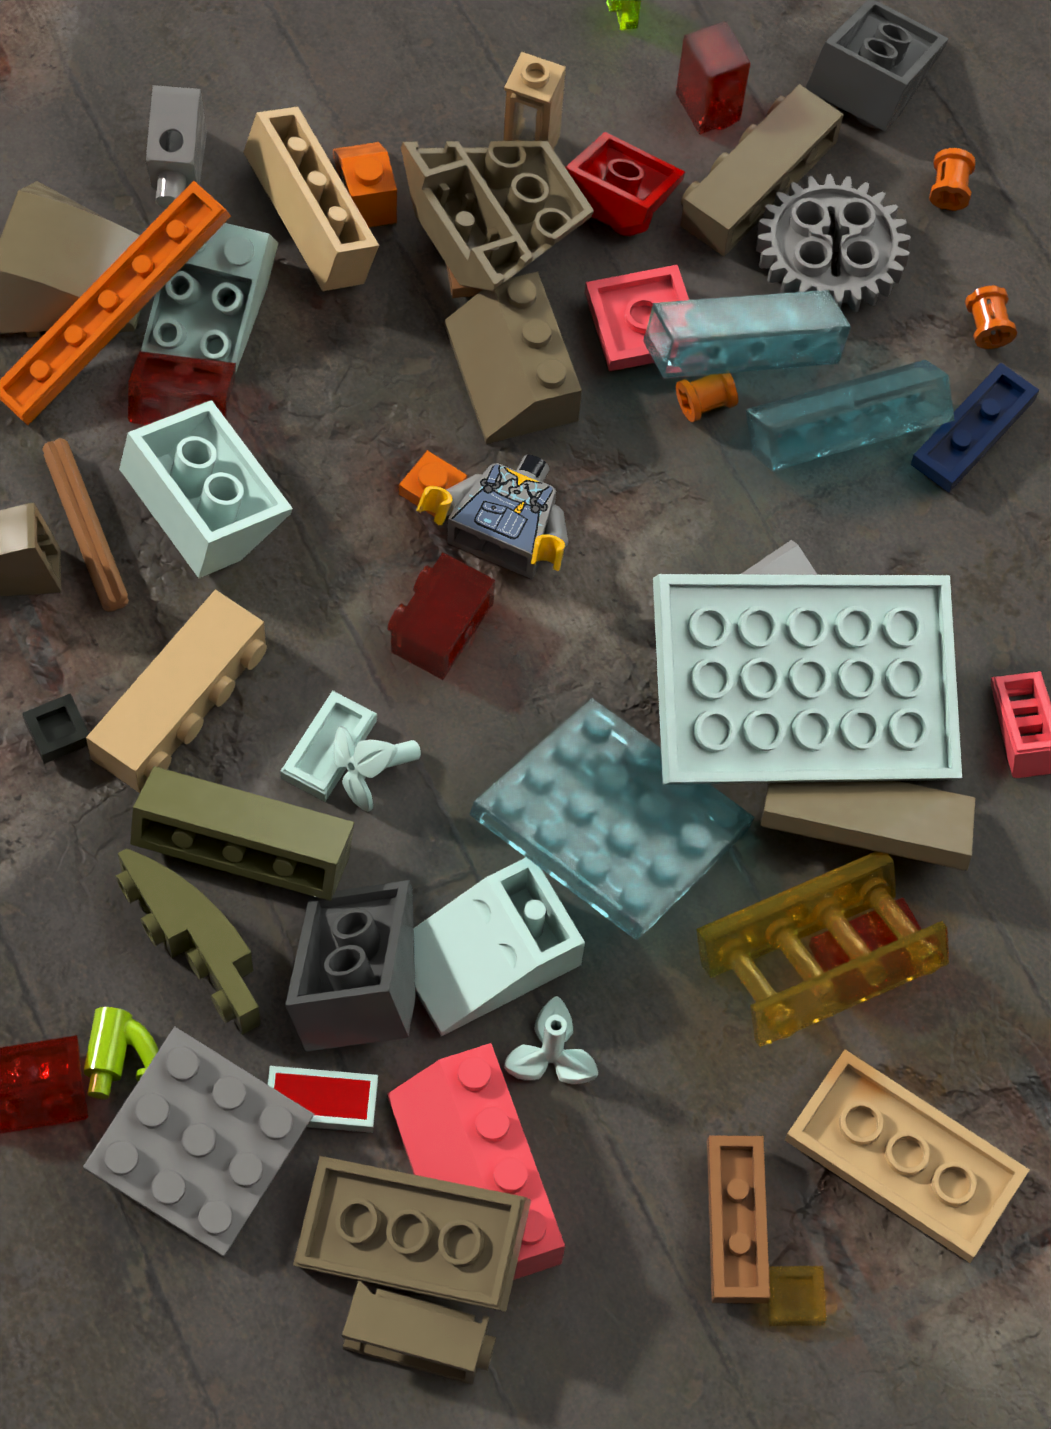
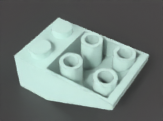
M224 223L155 294L141 352L235 376L267 290L278 242L268 233Z
M533 855L484 878L414 928L415 992L441 1037L581 966L585 941Z

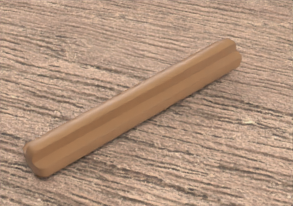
M63 438L47 442L42 449L44 458L101 605L108 612L124 608L129 602L128 593L69 443Z

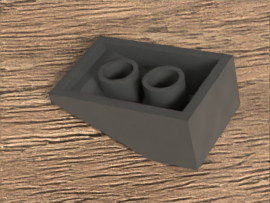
M867 0L824 43L805 88L832 107H840L855 115L857 120L863 125L886 131L900 116L945 48L949 38L876 0Z
M410 880L335 891L332 901L309 895L285 1004L305 1051L408 1038L415 1004L413 887Z

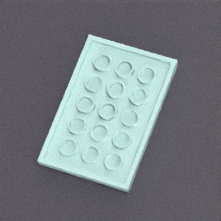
M658 574L653 577L663 785L935 781L962 778L950 575Z

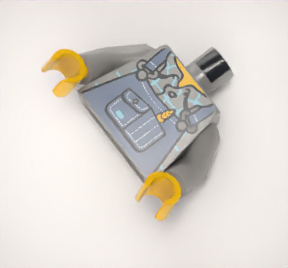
M525 455L516 471L495 463L491 464L483 474H475L446 490L437 486H428L424 489L416 510L419 513L422 511L435 513L434 522L438 525H442L446 516L450 515L448 518V544L530 579L534 578L539 561L551 562L554 564L553 570L559 571L563 553L569 543L564 511L555 505L556 489L543 482L550 470L549 466L544 460L534 455Z

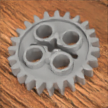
M827 174L824 185H818L812 176H808L806 189L792 182L788 195L778 191L775 196L774 205L767 204L765 206L763 219L759 221L756 252L761 253L759 266L760 268H770L767 279L769 283L783 281L780 295L785 296L792 291L797 292L796 305L798 306L805 303L808 298L814 300L815 312H819L824 303H831L835 314H839L842 303H848L854 312H858L862 298L868 304L874 306L876 305L879 293L889 296L893 283H900L910 254L907 250L911 238L909 235L904 234L907 221L906 219H895L898 206L895 204L883 207L884 192L871 197L867 194L869 183L865 182L858 189L852 188V181L849 176L844 179L842 185H835L831 174ZM828 211H832L835 216L833 244L835 252H838L835 263L838 277L833 276L831 273L833 245L832 237L828 235L831 223Z

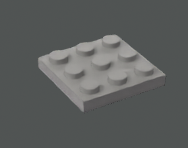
M174 1026L91 1153L83 1169L224 1258L314 1114Z

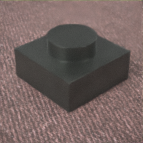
M71 693L22 713L24 722L44 764L88 746L86 737L89 735V732Z

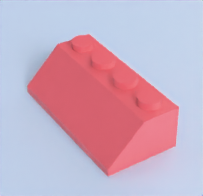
M492 1043L439 1059L387 1093V1098L414 1175L523 1196L531 1200L513 1280L562 1264L565 1244Z

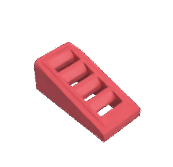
M1041 671L991 677L992 693L1012 776L1014 778L1051 774V701ZM1029 694L1034 696L1032 699L1009 700V697ZM1032 713H1037V714H1038V715L1024 716V717H1016V718H1015L1016 715H1024V714H1032ZM1042 732V734L1020 736V734Z

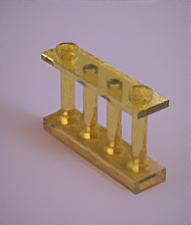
M877 851L696 929L701 965L710 978L733 969L756 1001L750 1007L754 1039L760 1048L779 1039L788 1038L801 1029L916 978L932 974L939 968L948 965V930L943 921L922 930H917L894 901V898H896L893 859L888 854ZM871 908L875 909L898 939L874 951L868 948L847 920ZM825 928L828 929L851 959V961L826 972L821 969L800 941V939ZM780 949L804 982L776 993L753 960Z

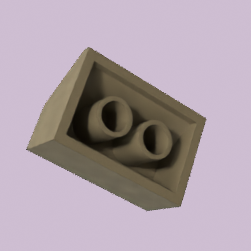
M538 272L509 278L494 291L483 289L445 319L444 326L486 444L579 421L582 389Z

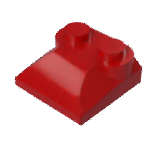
M606 132L601 134L565 167L594 210L592 217L611 226L615 232L624 236H633L646 232L654 212L672 194L685 175V171Z

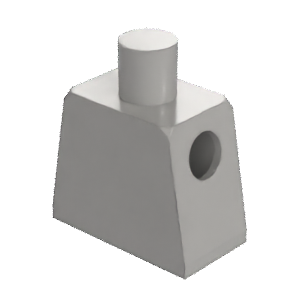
M153 85L146 163L151 187L156 189L155 202L164 208H167L193 181L200 185L207 135L200 89Z

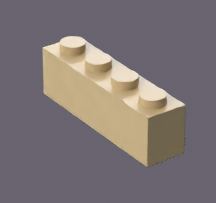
M299 107L257 112L243 153L321 290L328 291L364 284L379 244Z
M215 589L86 737L90 759L140 793L153 767L156 766L167 770L171 763V755L182 742L188 744L197 736L203 726V718L214 705L220 707L228 700L235 688V680L246 668L249 670L253 669L261 661L267 649L264 621Z

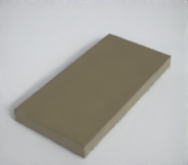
M900 781L768 783L761 826L955 869L968 870L972 857L975 797Z
M320 1156L293 1266L506 1312L531 1200L523 1196Z

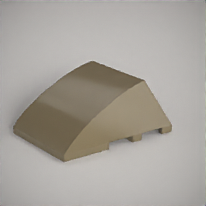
M446 141L445 148H419L418 142H402L401 151L414 214L460 285L494 291L593 215L594 210L548 141H491L487 148H463L459 141Z
M38 181L18 190L0 238V334L26 332L27 337H41L42 331H48L140 235L104 218ZM142 309L119 332L135 331Z

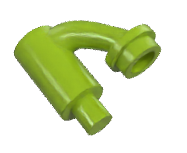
M99 1007L95 1010L83 1073L90 1077L87 1093L90 1097L96 1099L109 1098L112 1081L121 1079L127 1044L135 1048L145 1068L137 1070V1081L140 1080L159 1051L149 1031L141 1023L132 1019V1014L125 1010L114 1007Z

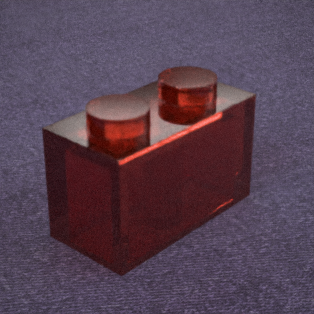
M726 21L686 34L683 38L676 95L699 135L715 129H726L741 120L751 62Z
M442 553L433 568L427 565L419 574L413 588L415 594L406 606L401 603L392 614L387 627L388 631L391 632V653L444 680L494 604L495 579Z

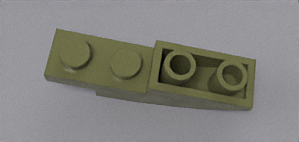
M128 848L119 852L121 873L115 875V878L126 900L130 904L138 900L146 916L140 918L152 944L157 946L163 943L171 958L185 952L186 958L197 978L200 980L206 976L216 990L215 993L210 995L212 1002L224 1023L233 1020L242 1035L260 1026L259 1006L242 977L253 972L252 953L234 926L206 896L174 871Z

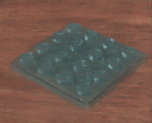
M593 698L474 801L469 814L635 940H638L749 830L755 818L710 784L663 785L661 748Z

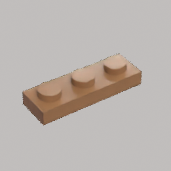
M709 1135L707 1140L712 1303H768L770 1287L764 1136Z

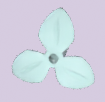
M340 726L335 734L333 754L336 766L347 767L348 772L342 780L347 794L358 807L369 812L373 809V800L365 778H373L386 768L418 760L421 750L419 744L414 740L395 745L379 740H364L357 743L354 751L350 733L347 728Z
M558 996L553 997L545 1004L535 1022L534 1030L542 1042V1048L526 1044L520 1045L507 1056L504 1063V1068L509 1074L522 1080L540 1079L546 1071L548 1063H554L559 1080L565 1083L582 1084L598 1076L597 1065L583 1049L564 1050V1043L573 1034V1023L565 1003Z

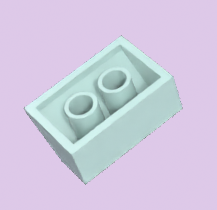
M212 400L130 431L127 434L119 470L198 578L241 561L292 512L293 508Z

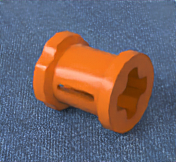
M947 148L937 152L934 157V169L937 171L936 183L932 185L929 200L934 206L940 209L956 211L964 209L969 205V200L971 199V190L968 188L969 175L975 170L976 164L975 158L971 153L959 148Z
M995 285L985 286L976 289L966 297V308L968 312L973 314L977 328L973 335L974 340L980 348H999L1009 344L1017 336L1016 326L1009 320L1005 305L1008 303L1009 298L1005 288Z
M722 365L715 367L712 374L692 382L683 379L676 383L678 402L684 415L690 422L700 420L703 413L723 405L731 408L738 404L735 382L728 369Z

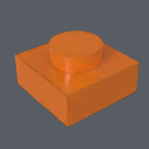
M427 450L399 484V495L418 506L426 487L437 486L446 490L466 480L468 475ZM426 511L427 513L435 517V513L431 511Z

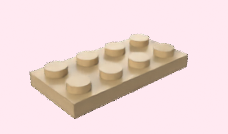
M845 1049L785 1138L786 1142L969 1263L977 1254L1030 1170Z

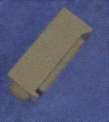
M360 1281L357 1283L342 1338H345L343 1343V1349L472 1385L477 1368L488 1371L496 1337L487 1335L488 1316H483L481 1324L475 1322V1315L378 1288L376 1294H372Z

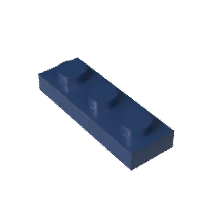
M1000 363L913 455L911 466L950 493L1036 400L1039 389Z

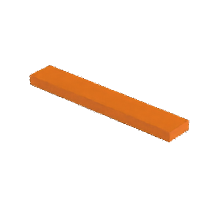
M193 181L0 379V400L28 426L231 217L229 212L199 184Z

